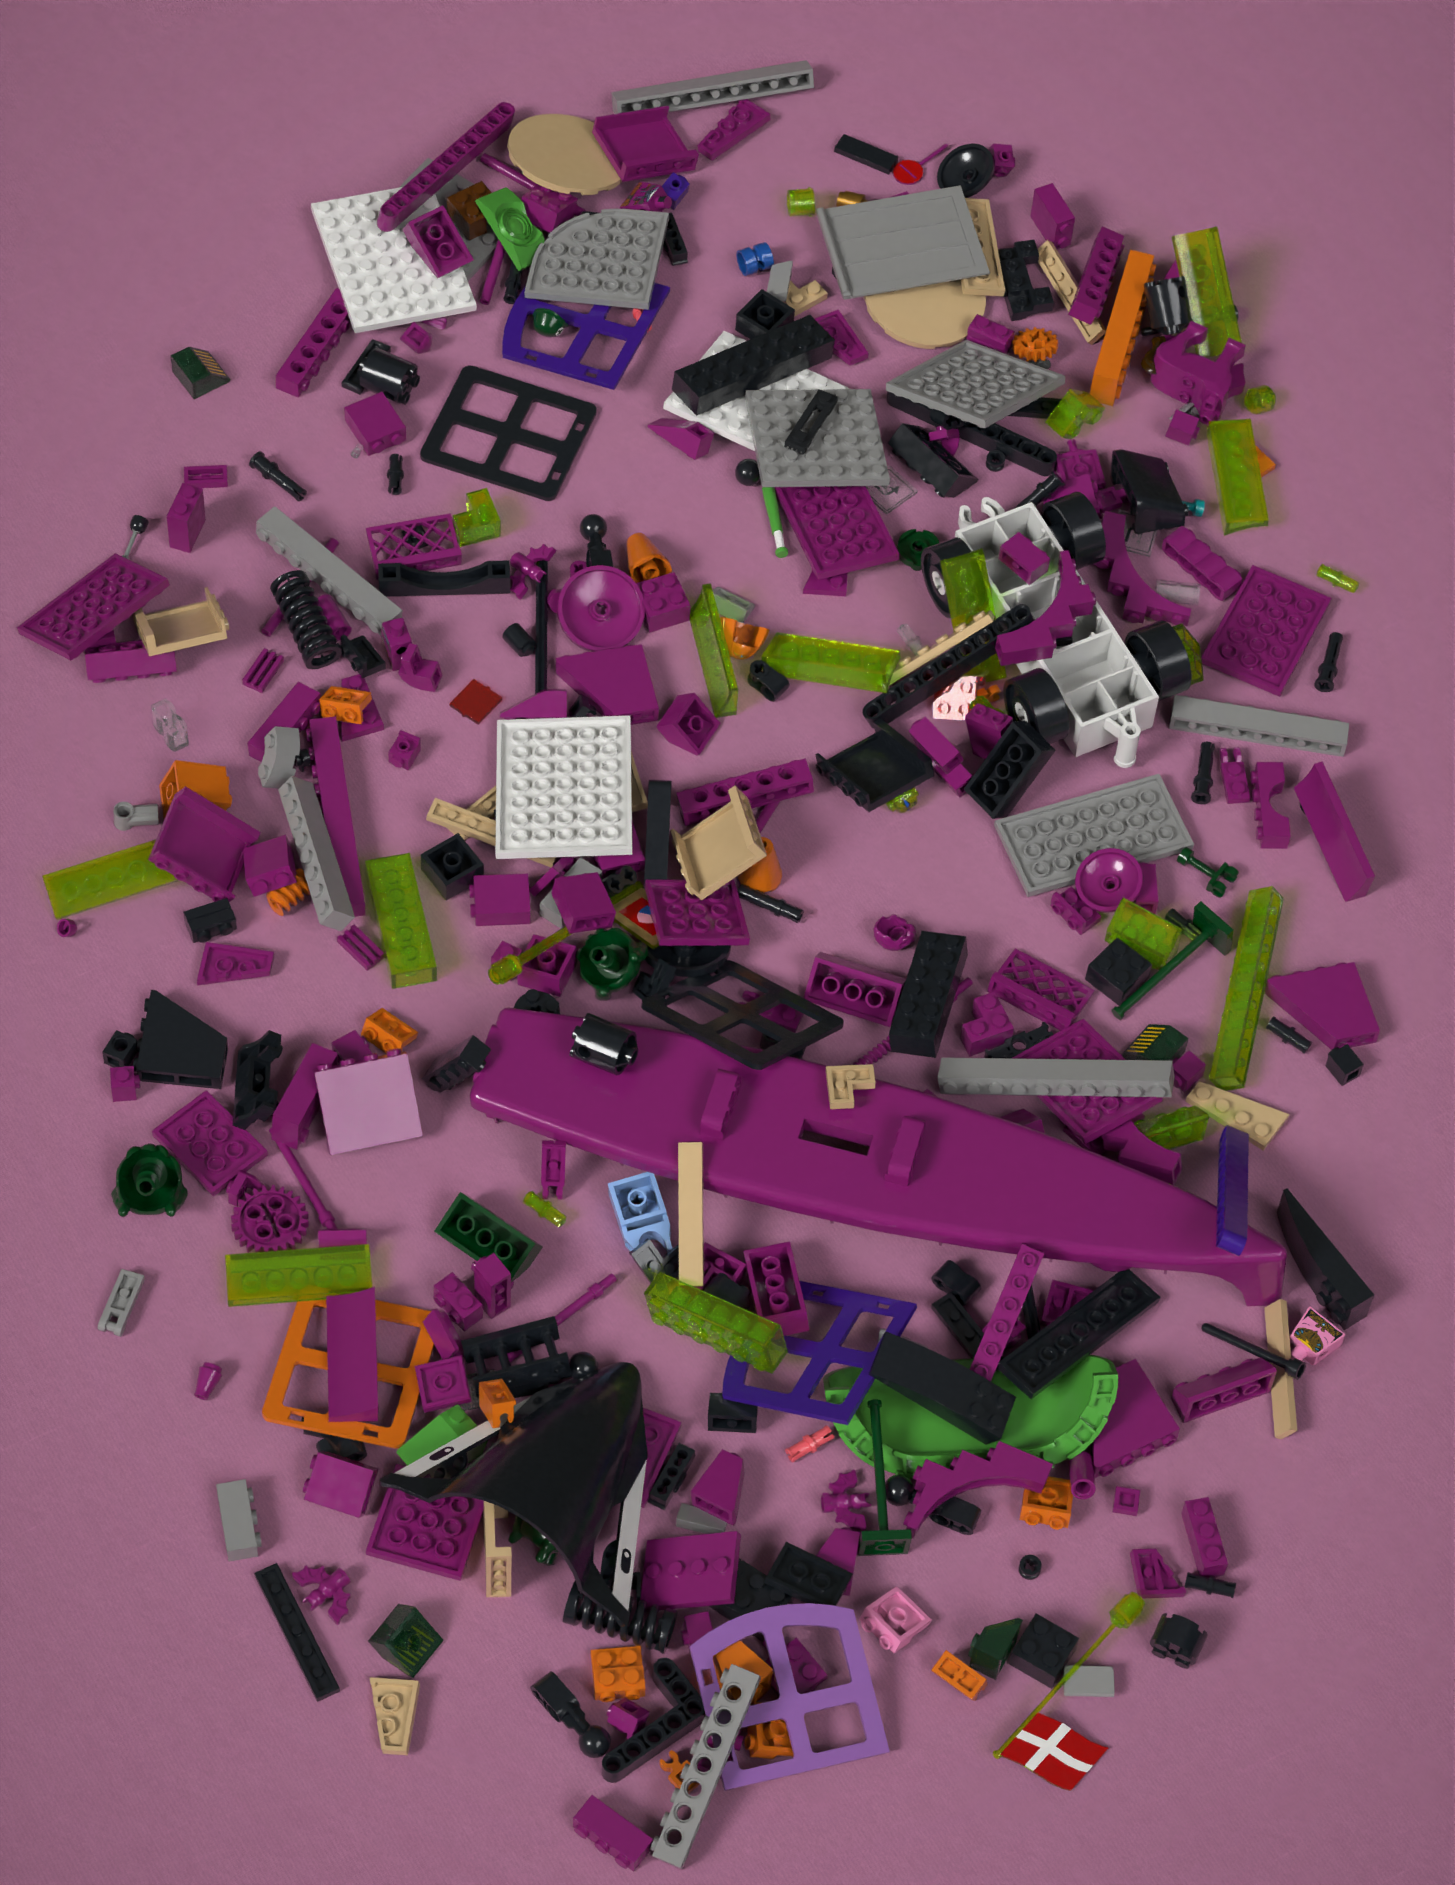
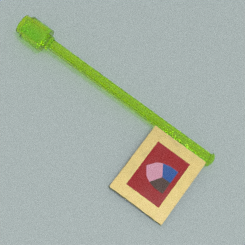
M636 881L635 884L610 898L616 911L614 922L654 949L659 946L646 891L640 881ZM563 927L518 956L508 954L493 963L488 970L490 980L496 985L505 984L521 974L523 964L571 935L567 927Z

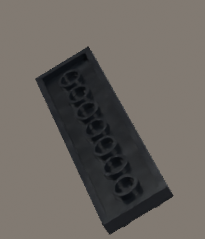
M1130 1269L1120 1271L998 1362L997 1369L1030 1399H1033L1159 1302L1160 1296Z

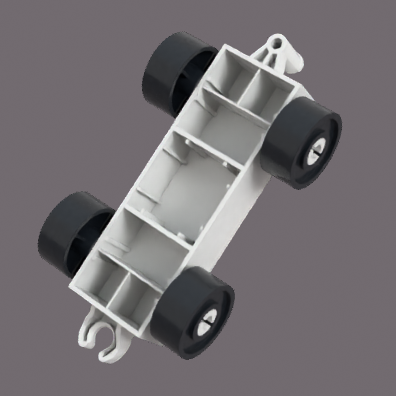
M1073 492L1045 503L1042 507L1041 515L1032 502L1005 512L997 501L984 497L980 510L988 514L990 518L974 523L971 518L970 508L962 505L958 518L960 529L955 532V537L925 548L921 554V568L927 590L935 606L947 618H954L981 608L985 613L991 610L995 619H997L1015 606L1024 604L1030 608L1035 619H1037L1052 605L1059 592L1060 574L1058 560L1060 551L1069 550L1071 559L1074 558L1076 563V575L1080 576L1077 570L1104 559L1106 541L1103 527L1095 508L1081 492ZM1018 532L1024 537H1028L1036 547L1045 551L1050 558L1048 572L1031 585H1028L998 559L1000 546ZM1096 601L1091 615L1076 617V627L1073 628L1072 644L1057 646L1053 650L1052 658L1016 664L1022 674L1005 681L1003 687L1004 703L1007 714L1013 718V722L1027 721L1049 744L1064 739L1075 757L1118 741L1114 762L1119 767L1129 768L1136 761L1140 732L1153 726L1158 702L1189 689L1192 680L1191 666L1180 637L1169 623L1159 620L1131 631L1127 634L1124 644Z

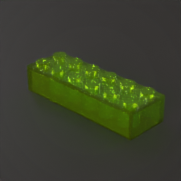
M410 853L365 860L366 879L392 989L437 981L436 961Z
M662 1272L657 1274L644 1292L651 1319L659 1326H667L679 1335L685 1334L699 1344L705 1343L719 1353L725 1352L739 1362L745 1361L759 1371L765 1370L773 1374L788 1353L781 1325Z

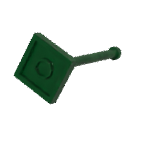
M1200 901L1194 906L1193 924L1202 932L1120 1006H1115L1111 1010L1113 1015L1121 1020L1124 1017V1013L1206 940L1224 956L1231 951L1234 930Z
M873 1399L867 1401V1407L870 1408L879 1530L861 1531L858 1556L908 1554L912 1540L911 1529L889 1530L880 1418L882 1401Z

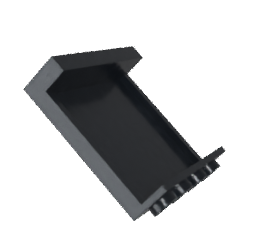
M881 718L873 722L875 729L873 735L826 760L819 753L815 754L818 773L821 776L824 775L833 786L840 788L844 795L851 797L859 807H863L868 812L934 776L932 759Z

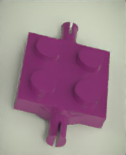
M1075 439L1068 440L1067 444L1070 451L1057 454L1056 469L1058 475L1065 481L1089 473L1091 480H1096L1098 489L1105 488L1106 482L1096 449L1081 450L1078 449Z
M796 1637L786 1645L796 1689L800 1694L813 1692L828 1677ZM764 1640L762 1645H764V1647L767 1649L766 1642ZM768 1658L764 1662L772 1668L770 1658ZM772 1674L771 1688L779 1696L774 1674Z

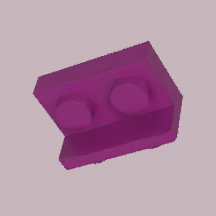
M1072 886L1061 894L1055 892L1052 895L1051 907L1057 915H1061L1066 920L1068 926L1072 930H1076L1080 935L1101 921L1102 916L1096 910L1084 904Z

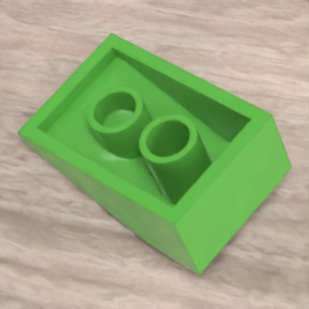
M457 1404L438 1415L402 1445L396 1453L409 1465L472 1430L477 1425ZM488 1441L467 1452L468 1463L483 1454Z

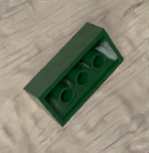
M462 1192L458 1194L434 1230L435 1233L476 1261L484 1256L488 1257L495 1253L511 1273V1283L531 1266L543 1248L536 1241Z

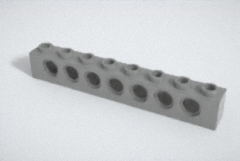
M731 1664L730 1669H724L720 1679L723 1686L720 1693H714L710 1706L713 1707L710 1717H704L700 1730L703 1731L700 1741L695 1740L690 1754L694 1756L690 1765L686 1763L680 1776V1778L684 1779L680 1789L675 1788L670 1802L674 1803L670 1813L665 1812L660 1826L664 1827L660 1837L656 1835L652 1842L650 1850L654 1851L652 1855L654 1858L683 1869L761 1680L760 1675ZM737 1687L741 1690L739 1699L730 1700L727 1697L730 1688ZM722 1711L731 1713V1720L727 1724H720L717 1720L719 1713ZM712 1735H719L721 1737V1744L717 1748L708 1746V1739ZM702 1759H709L712 1763L710 1770L707 1772L698 1770V1763ZM694 1782L701 1784L702 1787L701 1793L697 1796L688 1794V1787ZM684 1806L691 1808L692 1811L691 1817L688 1820H680L678 1818V1811ZM677 1830L681 1832L682 1839L678 1844H670L668 1835L670 1832Z

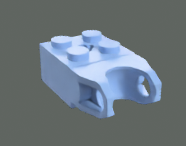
M645 1172L607 1183L609 1197L625 1247L631 1252L646 1239H653L660 1242L667 1252L673 1249L670 1241V1222L655 1175Z

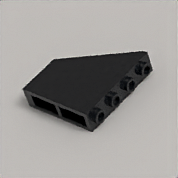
M151 990L150 998H146L144 1004V1012H147L146 1018L141 1020L140 1030L143 1032V1036L138 1038L137 1041L139 1057L134 1058L133 1063L134 1072H137V1075L139 1074L140 1081L222 1089L228 1054L227 1037L158 991Z

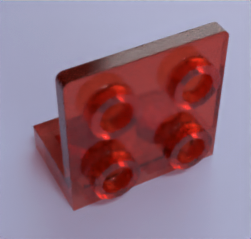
M961 676L936 692L933 702V718L965 720V716L976 705L978 686H985L986 677Z

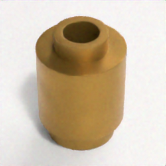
M841 191L838 195L836 206L867 202L868 200H866V196L863 194Z

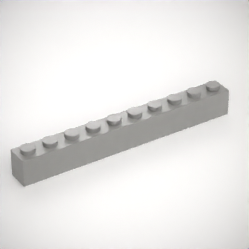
M805 60L611 92L613 112L618 114L662 106H669L668 112L810 89L814 88L813 68Z
M941 1058L938 1083L941 1094L1172 1097L1174 1070L1172 1061Z

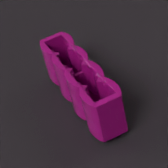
M1181 526L1163 539L1162 550L1172 560L1177 561L1184 571L1191 574L1199 584L1206 587L1218 600L1224 601L1240 588L1242 583L1240 572L1228 566L1223 557L1213 553L1207 543L1196 539L1192 530Z

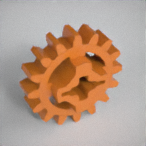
M1034 327L1033 330L1025 328V332L1019 331L1018 335H1014L1013 350L1015 355L1019 354L1020 359L1026 357V361L1034 360V362H1037L1038 359L1045 361V357L1052 358V354L1057 353V336L1052 335V331L1045 332V328L1037 329Z

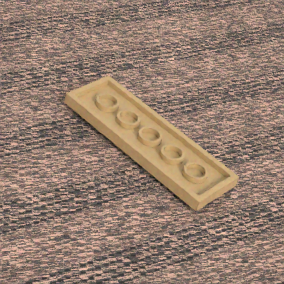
M965 198L990 274L961 279L963 294L1004 296L1005 286L989 199Z

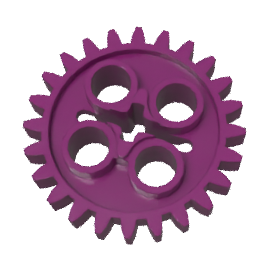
M263 1185L262 1192H258L257 1189L253 1188L252 1196L245 1193L246 1201L238 1199L239 1207H234L233 1212L235 1215H231V1222L233 1223L231 1224L232 1232H235L234 1238L239 1240L240 1247L247 1245L248 1253L255 1249L257 1257L261 1252H264L265 1258H268L272 1252L275 1258H277L278 1251H282L287 1255V1248L295 1250V1242L301 1244L302 1236L307 1235L306 1228L309 1227V1221L307 1220L308 1211H305L306 1206L305 1203H301L300 1196L293 1198L292 1190L285 1194L283 1186L279 1191H276L275 1185H272L270 1190H267L265 1185ZM261 1205H263L267 1210L269 1220H266L265 1211L262 1209ZM276 1205H277V1206H280L279 1209H272V1208H271V1207L276 1206ZM251 1215L259 1216L257 1218H250ZM271 1223H274V1229L279 1235V1238L275 1236ZM285 1224L290 1225L288 1228H282L281 1226ZM261 1234H268L269 1236H267V1237H260L259 1235H261Z

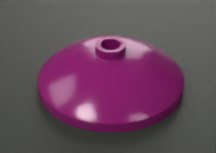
M1116 848L1101 849L1090 854L1080 864L1075 877L1076 890L1084 904L1093 910L1106 913L1120 911L1131 905L1139 896L1143 886V873L1138 861L1128 852ZM1110 884L1115 885V887L1112 889L1108 888Z

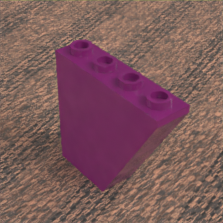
M642 644L627 645L626 647L614 649L607 648L602 651L584 652L583 654L571 656L564 655L556 658V674L576 693L588 697L589 704L594 706L596 711L602 716H630L631 725L658 721L659 707Z
M1342 962L1331 967H1317L1314 970L1305 972L1296 971L1285 976L1275 975L1267 979L1264 990L1265 994L1331 1050L1336 1047L1341 1048L1346 1044L1351 1048L1377 1042L1380 1029L1354 962Z
M1136 1358L1116 1367L1118 1373L1116 1400L1108 1415L1107 1423L1091 1443L1095 1478L1099 1476L1106 1477L1114 1469L1120 1466L1127 1467L1135 1459L1141 1456L1148 1457L1156 1449L1162 1446L1169 1447L1177 1441L1180 1428Z

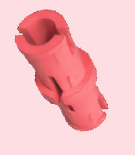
M824 1426V1428L810 1436H803V1440L786 1448L785 1452L789 1454V1460L793 1463L809 1452H816L818 1447L833 1440L834 1435L830 1434L832 1431L829 1426Z

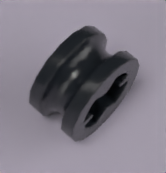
M998 450L990 451L987 454L986 467L993 472L1001 471L1005 465V455Z
M1025 1555L1019 1564V1574L1027 1580L1037 1578L1042 1566L1041 1561L1035 1555ZM1026 1563H1028L1030 1566L1035 1565L1034 1571H1031V1569H1025Z

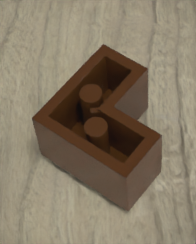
M483 181L447 197V213L469 241L487 233V220L475 202L478 198L492 193Z

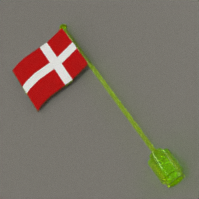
M1130 1592L1125 1594L1109 1611L1112 1624L997 1751H993L994 1758H1006L1024 1766L1048 1783L1071 1791L1107 1751L1108 1747L1096 1744L1064 1723L1038 1712L1115 1627L1128 1629L1140 1616L1145 1602L1137 1593Z

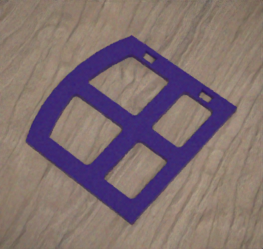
M654 283L649 310L644 309L636 325L629 327L605 320L612 306L593 305L588 314H583L538 301V299L525 298V286L516 299L505 325L502 340L503 358L615 390L667 298L670 287ZM535 309H550L557 313L568 325L580 328L563 358L521 347L522 334L527 317L533 314ZM597 334L626 341L609 371L580 364ZM527 355L537 357V360H531L526 357ZM587 372L596 374L597 377H590L586 374Z
M799 1281L804 1300L843 1307L825 1338L821 1342L791 1336L762 1340L757 1314H755L740 1334L727 1362L723 1379V1399L848 1425L875 1380L874 1377L869 1375V1371L882 1338L872 1352L841 1347L862 1312L894 1317L885 1332L900 1337L915 1313L917 1304ZM814 1291L822 1292L823 1295H822V1296L813 1295V1292H814ZM879 1304L889 1305V1308H879ZM756 1348H765L812 1358L791 1393L786 1394L745 1385L748 1367ZM838 1363L863 1368L843 1403L834 1404L810 1399L830 1364Z

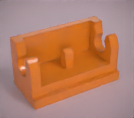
M496 1379L479 1382V1406L492 1428L500 1427V1416L504 1413L508 1414L507 1419L509 1423H512L516 1400L504 1380Z
M947 1650L931 1669L933 1673L973 1701H976L981 1690L984 1691L987 1687L986 1678Z

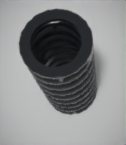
M302 570L290 571L276 578L272 582L270 589L276 603L280 606L279 609L284 615V620L288 624L290 633L293 634L294 642L302 654L305 666L308 669H320L339 659L342 649L339 643H337L336 636L332 635L333 630L331 626L327 625L328 619L323 615V608L318 606L319 600L314 596V589L309 586L310 580L306 572ZM285 580L288 581V582H286L285 584H283V585L278 589L279 585H280L283 581H285ZM329 650H334L332 653L326 656H323L322 654ZM321 654L320 658H314L316 655Z
M576 1580L574 1581L566 1602L563 1623L576 1626L582 1620V1627L585 1630H589L594 1626L596 1633L602 1634L607 1629V1634L611 1638L616 1637L620 1632V1639L624 1642L629 1641L632 1637L633 1643L636 1646H640L645 1641L647 1649H654L665 1654L675 1627L677 1610L666 1608L662 1618H659V1625L654 1633L659 1606L658 1604H653L641 1630L646 1601L640 1600L630 1625L628 1623L626 1626L621 1627L608 1612H606L603 1618L604 1609L597 1604L590 1615L592 1600L587 1596L584 1597L577 1612L579 1598H583V1594L578 1590ZM630 1596L629 1610H628L630 1613H631V1608H632V1604H633V1600H634L632 1596Z

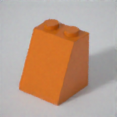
M175 760L159 784L163 818L165 819L174 795L184 787L191 789L225 811L230 808L232 795L229 794L230 779L227 776L226 767Z
M742 1641L728 1646L713 1656L720 1690L723 1686V1683L720 1682L725 1668L730 1669L731 1664L760 1675L761 1680L751 1704L758 1702L770 1690L773 1669ZM737 1687L730 1688L727 1693V1697L730 1700H737L741 1696V1690Z

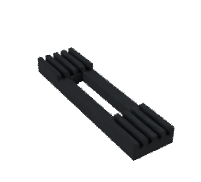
M818 389L785 440L784 447L789 446L788 449L791 450L793 448V451L797 449L798 453L802 451L804 455L819 428L837 404L838 396ZM818 409V412L821 413L808 433L801 431L813 411Z

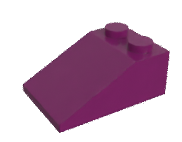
M444 205L408 222L402 229L412 248L437 279L474 260Z

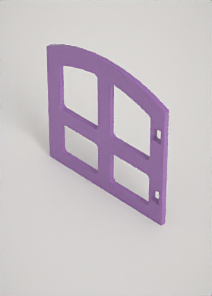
M813 1603L768 1607L725 1622L705 1634L689 1647L705 1714L710 1717L713 1707L710 1706L715 1692L720 1693L713 1656L741 1639L758 1632L762 1633L765 1638L779 1698L749 1706L741 1728L782 1719L786 1723L793 1750L792 1759L742 1770L738 1765L733 1745L730 1752L732 1761L726 1762L721 1774L724 1791L890 1752L853 1609ZM786 1626H818L837 1629L851 1678L850 1683L804 1694L798 1693L782 1628ZM710 1669L713 1684L706 1686L702 1670ZM855 1703L858 1706L866 1737L865 1742L814 1753L811 1749L804 1714ZM728 1711L720 1712L717 1717L720 1724L729 1723L731 1713ZM712 1735L713 1747L717 1748L721 1744V1737L719 1735Z

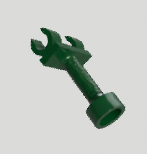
M1186 846L1179 854L1177 862L1183 866L1190 864L1209 876L1211 880L1208 882L1206 890L1221 898L1227 887L1219 879L1223 876L1228 882L1233 883L1239 874L1238 870L1224 862L1219 870L1215 871L1202 861L1194 858V851Z

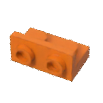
M331 686L319 699L322 718L336 716L337 721L362 724L364 721L362 711L372 700L371 692Z
M384 1008L379 1009L366 1018L361 1032V1036H364L367 1041L386 1054L391 1049L400 1048L402 1051L418 1035V1031Z

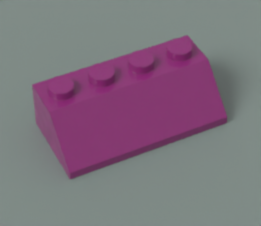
M142 640L116 642L85 650L87 678L92 680L93 683L105 682L107 678H115V680L121 681L128 679V676L148 678L150 674L159 673V676L172 675V672L177 671L175 651L149 656Z
M819 952L813 962L804 998L812 1003L891 1027L906 979Z
M1263 1358L1247 1359L1238 1366H1227L1216 1374H1205L1196 1381L1178 1384L1173 1390L1171 1400L1182 1422L1186 1423L1269 1393L1277 1370Z

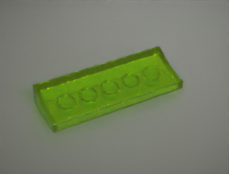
M1216 226L1172 236L1180 277H1185L1191 320L1208 328L1206 340L1201 344L1194 345L1196 354L1206 358L1220 356L1228 338L1242 343L1218 227Z
M1251 419L1209 421L1207 440L1224 536L1243 529L1268 526L1269 518Z
M983 549L940 560L953 632H955L954 628L963 622L968 624L973 621L972 617L982 610L985 613L991 610L996 619ZM997 653L962 675L964 686L1007 678L1005 665H1000Z
M711 583L703 584L699 598L690 609V623L714 716L716 718L733 716L737 714L738 686Z
M779 632L775 634L761 656L762 661L786 678L887 693L892 675L901 658L900 650Z
M156 839L42 876L56 920L180 880H177L174 875L166 870L159 869L148 860Z
M369 1244L225 1255L228 1307L326 1300V1296L350 1294L372 1288Z

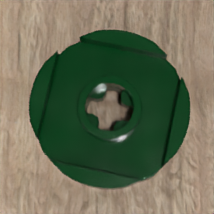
M911 529L904 532L899 537L897 545L899 559L915 571L922 570V551L925 548L938 544V538L927 530L921 532ZM914 547H922L923 549L922 551H916Z

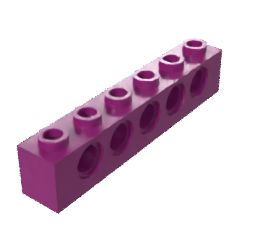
M1104 226L1101 227L1094 240L1068 315L1090 325L1094 318H1099L1103 310L1101 306L1104 305L1112 284L1110 281H1112L1115 275V269L1125 247L1122 244L1123 235Z
M336 288L276 374V389L299 398L303 391H307L312 377L318 375L321 364L328 360L332 348L337 347L343 332L346 333L348 331L351 321L340 289Z
M806 758L778 766H771L767 769L749 772L737 777H729L722 781L707 783L692 789H685L676 792L684 825L689 826L702 822L731 802L728 790L733 786H736L748 797L751 808L814 792L810 769Z
M1024 1243L1020 1247L970 1366V1370L989 1381L992 1380L1045 1253Z

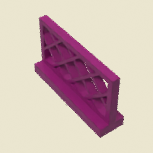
M451 513L366 528L376 580L379 579L378 564L401 563L422 571L461 565L462 553L458 545ZM438 522H448L449 527L445 532L435 527ZM423 525L428 530L422 536L414 531L417 526ZM402 529L407 533L401 540L393 535L395 530ZM431 531L441 536L437 543L427 539ZM382 533L386 537L379 543L372 538V534ZM410 535L420 540L415 547L406 542ZM389 538L399 543L394 551L384 546ZM444 539H447L453 543L454 548L444 549L440 544ZM423 542L433 547L430 552L424 553L419 550ZM402 546L412 551L409 556L404 557L397 552ZM380 550H383L390 554V556L386 560L378 561L377 554Z
M1015 948L998 972L995 971L991 976L987 992L995 991L998 998L1062 1031L1073 1024L1093 996L1095 990ZM1015 958H1018L1025 963V965L1015 966L1013 961ZM1033 970H1040L1044 972L1045 976L1035 977ZM1028 971L1030 978H1019L1018 972ZM1013 973L1015 979L1011 980L1003 976V974ZM1059 980L1065 986L1055 988L1053 981ZM1048 982L1050 988L1040 989L1038 983ZM1033 984L1035 990H1030L1022 985ZM1080 991L1086 995L1085 997L1075 998L1073 992ZM1068 992L1070 999H1059L1057 993ZM1052 994L1055 1001H1050L1042 995ZM1073 1005L1074 1012H1071L1063 1008L1062 1006Z

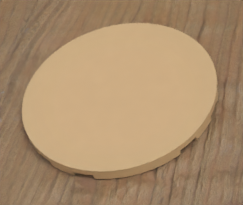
M542 114L519 122L509 135L507 148L510 160L515 167H519L523 171L525 177L542 187L565 194L580 192L581 195L598 194V191H609L622 182L592 133L594 122L571 115Z
M961 279L863 296L871 318L885 330L886 334L899 342L923 349H935V347L943 346L950 347L962 342L967 337L968 327L977 314L983 316L986 307V295L963 294Z

